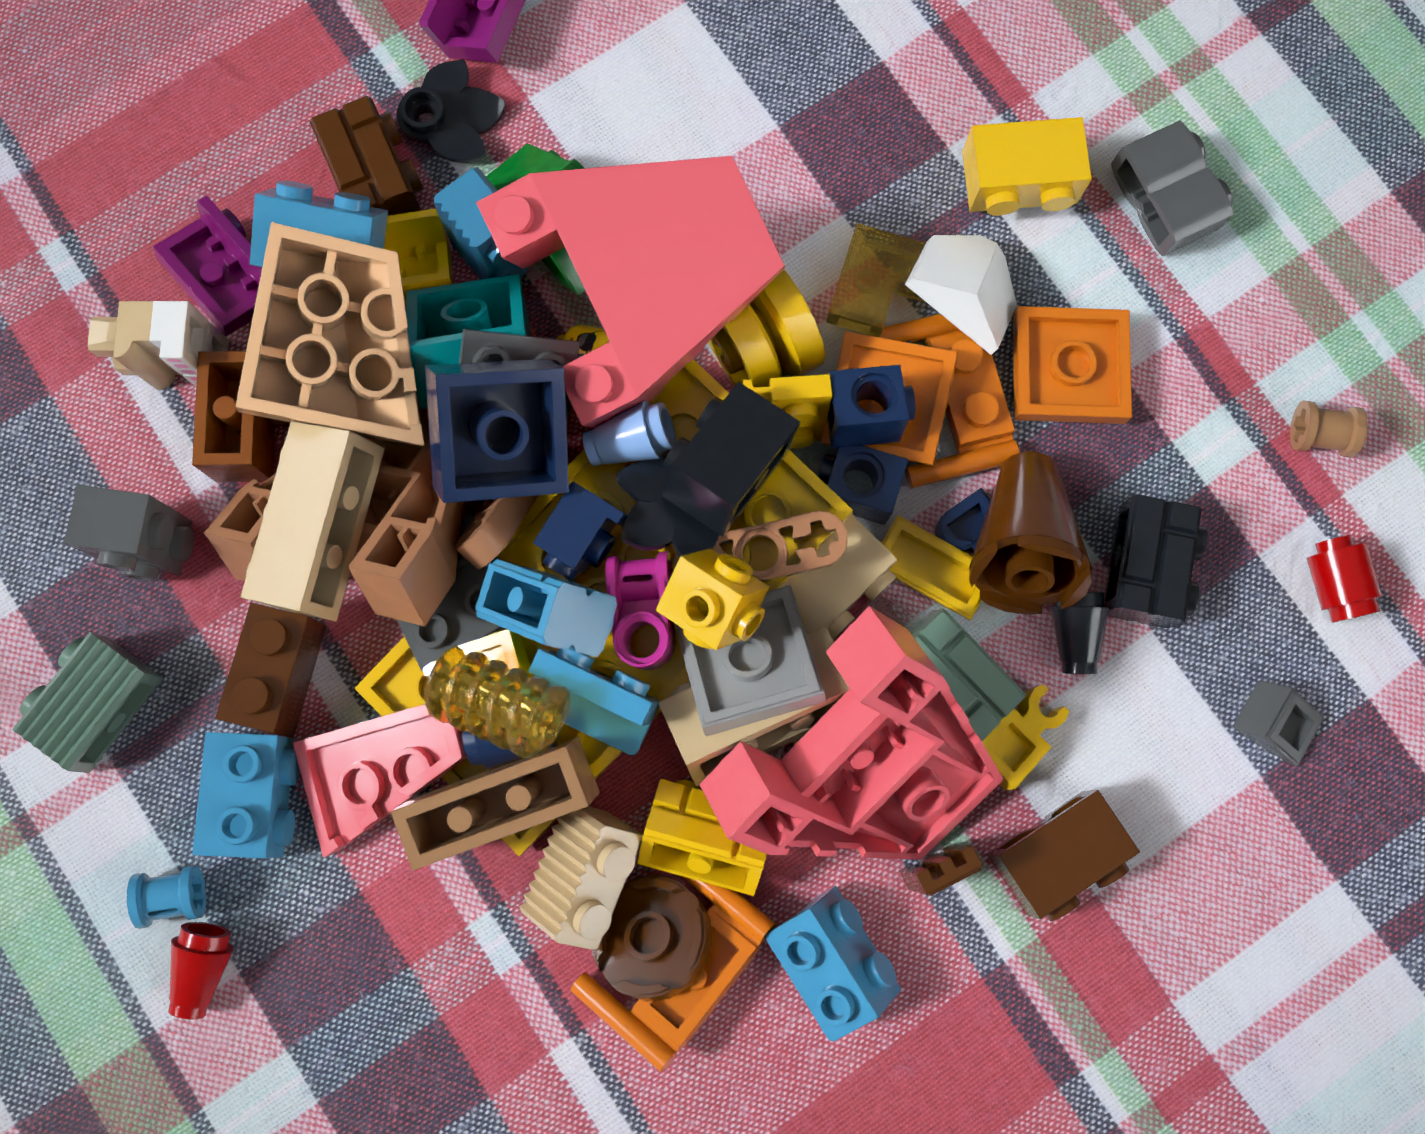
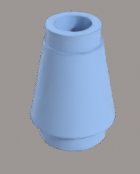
M643 401L594 427V429L583 433L584 450L593 466L663 459L665 451L671 450L677 442L672 418L662 402L650 405L648 401Z

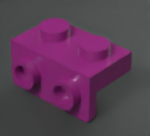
M429 0L419 23L421 28L448 58L498 63L526 0Z
M204 196L196 201L200 218L154 245L153 249L156 259L223 335L227 337L252 321L262 267L249 265L251 244L246 240L245 230L237 217L227 208L220 211L208 196Z

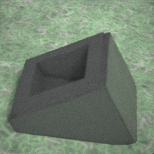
M1259 681L1236 719L1234 728L1241 735L1288 764L1297 766L1324 717L1293 688Z

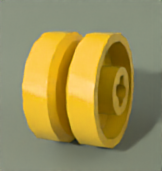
M785 270L731 323L728 322L708 342L716 359L734 386L738 382L743 384V380L752 379L753 387H768L770 378L781 377L782 371L792 377L803 376L824 364L826 356L823 340L815 319L802 294Z

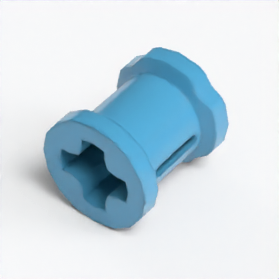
M199 866L184 867L181 873L151 878L146 873L132 875L127 886V908L134 927L138 929L148 928L152 925L153 920L185 916L188 920L202 918L206 909L205 880Z

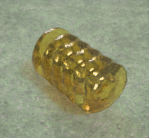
M458 646L445 651L436 661L424 689L425 706L431 717L442 723H449L462 732L469 731L470 734L480 740H489L498 748L510 749L511 752L523 759L538 756L555 741L564 726L571 702L570 692L565 686L559 684L549 688L548 681L541 676H534L529 679L528 674L519 667L509 669L508 665L502 660L494 659L489 661L488 657L480 651H471L465 655L463 649Z

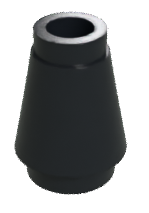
M1087 592L1074 605L1061 610L1060 601L1056 602V606H1050L1059 657L1060 661H1062V673L1097 674L1110 607H1104V592Z

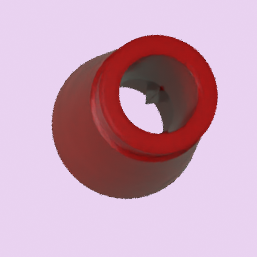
M188 922L181 925L179 936L172 938L170 1004L168 1009L170 1015L188 1020L202 1019L206 1016L207 1008L211 1003L234 950L233 945L229 943L231 936L229 929L212 923Z

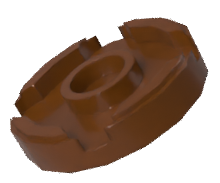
M659 875L633 878L624 884V888L611 916L610 927L604 934L598 950H592V955L598 969L603 972L604 977L609 981L608 983L618 992L646 1002L670 999L689 988L705 968L712 946L711 920L701 900L680 882Z

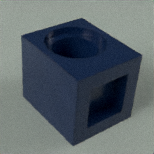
M901 365L830 371L832 399L827 423L831 448L900 442L908 421L914 420L916 412L914 391L911 385L904 386ZM861 400L876 401L882 406L884 412L877 414L866 412L859 406L858 402Z
M863 445L840 447L837 450L836 456L824 454L818 477L853 509L852 514L854 516L886 525L893 513L908 459ZM851 470L863 471L870 477L873 488L864 493L854 492L845 484L843 475Z

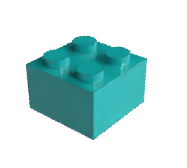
M520 274L406 292L407 333L420 409L428 408L425 365L459 364L463 329L531 336Z

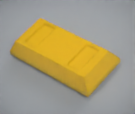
M897 515L882 541V544L897 558V562L889 570L897 577L896 580L970 621L982 601L979 598L980 590L975 585L971 587L969 582V567L972 556Z

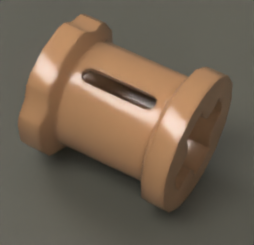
M1303 400L1295 409L1292 417L1290 444L1293 450L1305 452L1310 447L1338 450L1340 456L1354 458L1361 451L1366 439L1368 429L1367 413L1364 408L1350 407L1347 411L1318 408L1316 402Z

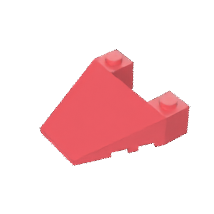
M733 156L529 173L476 202L502 258L524 269L564 247L567 250L610 341L562 366L564 368L565 391L581 425L594 428L643 401L651 403L665 389L664 386L688 362L691 363L705 349L704 346L728 322L731 323L786 268Z
M868 606L826 651V654L849 686L848 691L781 760L740 741L699 784L728 839L768 855H787L790 850L789 847H811L816 856L834 857L837 852L836 848L857 849L862 858L922 860L1004 780L982 741L974 732L965 712L951 693V688L908 629Z

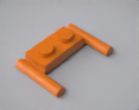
M942 314L866 332V335L902 342L910 340L912 343L925 340L926 345L929 347L958 352L946 408L947 419L958 454L935 459L934 467L922 464L907 466L905 476L910 489L1001 467L1006 459L1020 453L1018 445L1012 436L1015 429L993 356Z
M687 877L683 878L714 903L707 912L711 920L712 946L705 968L689 988L670 999L648 1002L639 999L631 1011L587 972L579 976L570 989L577 998L660 1073L671 1064L679 1049L687 1045L760 950L758 947L766 940V935L776 926L774 921L739 892Z

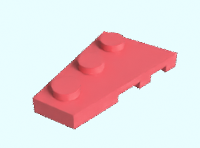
M457 695L293 742L323 858L343 849L390 815V811L419 794L467 759L462 739L464 718Z

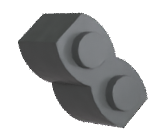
M1180 120L1122 147L1111 163L1114 176L1121 191L1129 203L1137 210L1144 231L1161 256H1165L1219 230L1234 215L1232 210L1233 199L1228 185L1223 180L1217 179L1206 167V151L1201 138L1196 133L1191 132Z

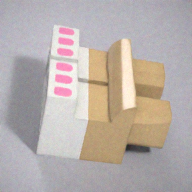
M119 301L118 317H92L90 320L88 350L97 357H112L116 371L122 375H137L156 390L169 387L176 375H183L184 378L196 386L198 351H228L229 339L211 322H208V319L188 301Z

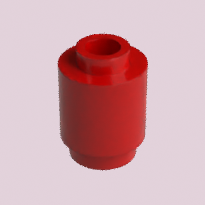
M1351 535L1316 543L1315 546L1318 554L1306 559L1321 610L1328 609L1331 622L1334 623L1381 612L1377 597H1381L1382 593L1367 543L1354 545Z

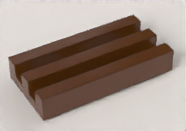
M950 844L940 849L944 856L928 855L920 860L924 868L909 865L899 870L909 890L932 896L980 871V867L983 864L973 845Z

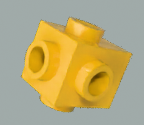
M706 549L680 556L656 611L683 628L684 636L692 643L706 649L718 650L741 640L746 641L756 632L765 614V610L760 606L770 586L752 575L754 572L752 567L743 560L728 554H718L712 549Z

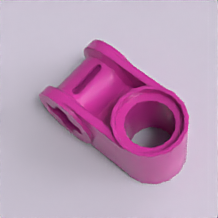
M669 551L658 552L657 558L621 561L617 555L608 556L606 560L607 594L616 596L617 603L612 627L615 652L622 661L639 669L654 670L661 668L670 661L675 652L674 622L656 611L673 573ZM652 625L658 630L660 637L659 646L652 655L638 658L632 651L631 637L638 628Z

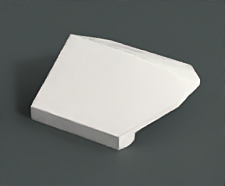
M933 235L926 242L905 283L907 287L990 355L998 350L1017 303L1006 257L996 242L981 235Z

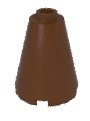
M1036 451L1020 452L1009 457L1002 464L969 567V582L971 587L975 585L980 590L979 598L987 605L1005 612L1025 615L1042 614V605L1060 601L1061 610L1074 605L1083 598L1092 583L1091 563L1059 467L1054 459Z

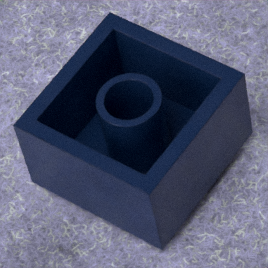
M549 359L425 365L433 488L443 503L569 493L563 367Z

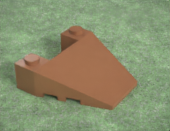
M417 398L424 446L365 438L385 449L355 558L348 568L375 614L426 626L456 579L458 551L455 550V545L460 539L464 501L443 503L433 488L428 408L420 409ZM276 473L261 485L257 480L252 479L238 490L204 532L233 577L237 580L245 581L247 567L253 555L263 520L264 508L268 502Z

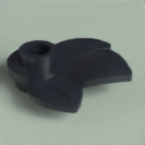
M454 60L440 63L427 72L421 87L413 88L405 93L397 108V121L402 132L408 138L416 142L430 143L434 151L441 158L452 162H475L486 155L480 135L485 134L496 126L505 112L506 104L502 98L489 91L468 86L469 73L466 61ZM424 113L434 115L429 121L417 122L418 117Z
M654 459L637 462L617 473L616 481L637 502L625 519L622 529L623 542L634 548L646 551L659 550L672 544L679 557L714 548L719 537L718 533L662 497L668 471L662 468L664 460Z

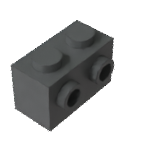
M77 484L64 544L97 558V565L121 570L122 576L157 582L159 573L181 575L183 561H187L193 551L194 531L191 528L192 520L151 495Z

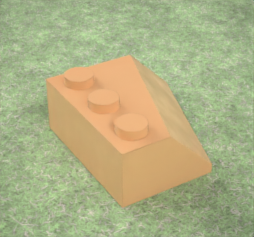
M271 222L235 406L238 412L290 423L294 421L348 430L364 438L424 446L416 398L417 390L414 368H412L407 333L408 325L398 253Z

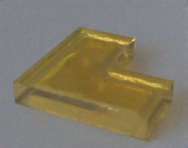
M857 223L826 323L866 335L880 337L893 293L927 303L905 285L926 243Z

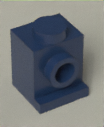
M572 481L569 485V493H564L533 544L548 553L542 562L566 579L574 581L579 572L585 574L590 564L595 568L601 565L616 540V537L610 534L616 524L623 527L627 515Z

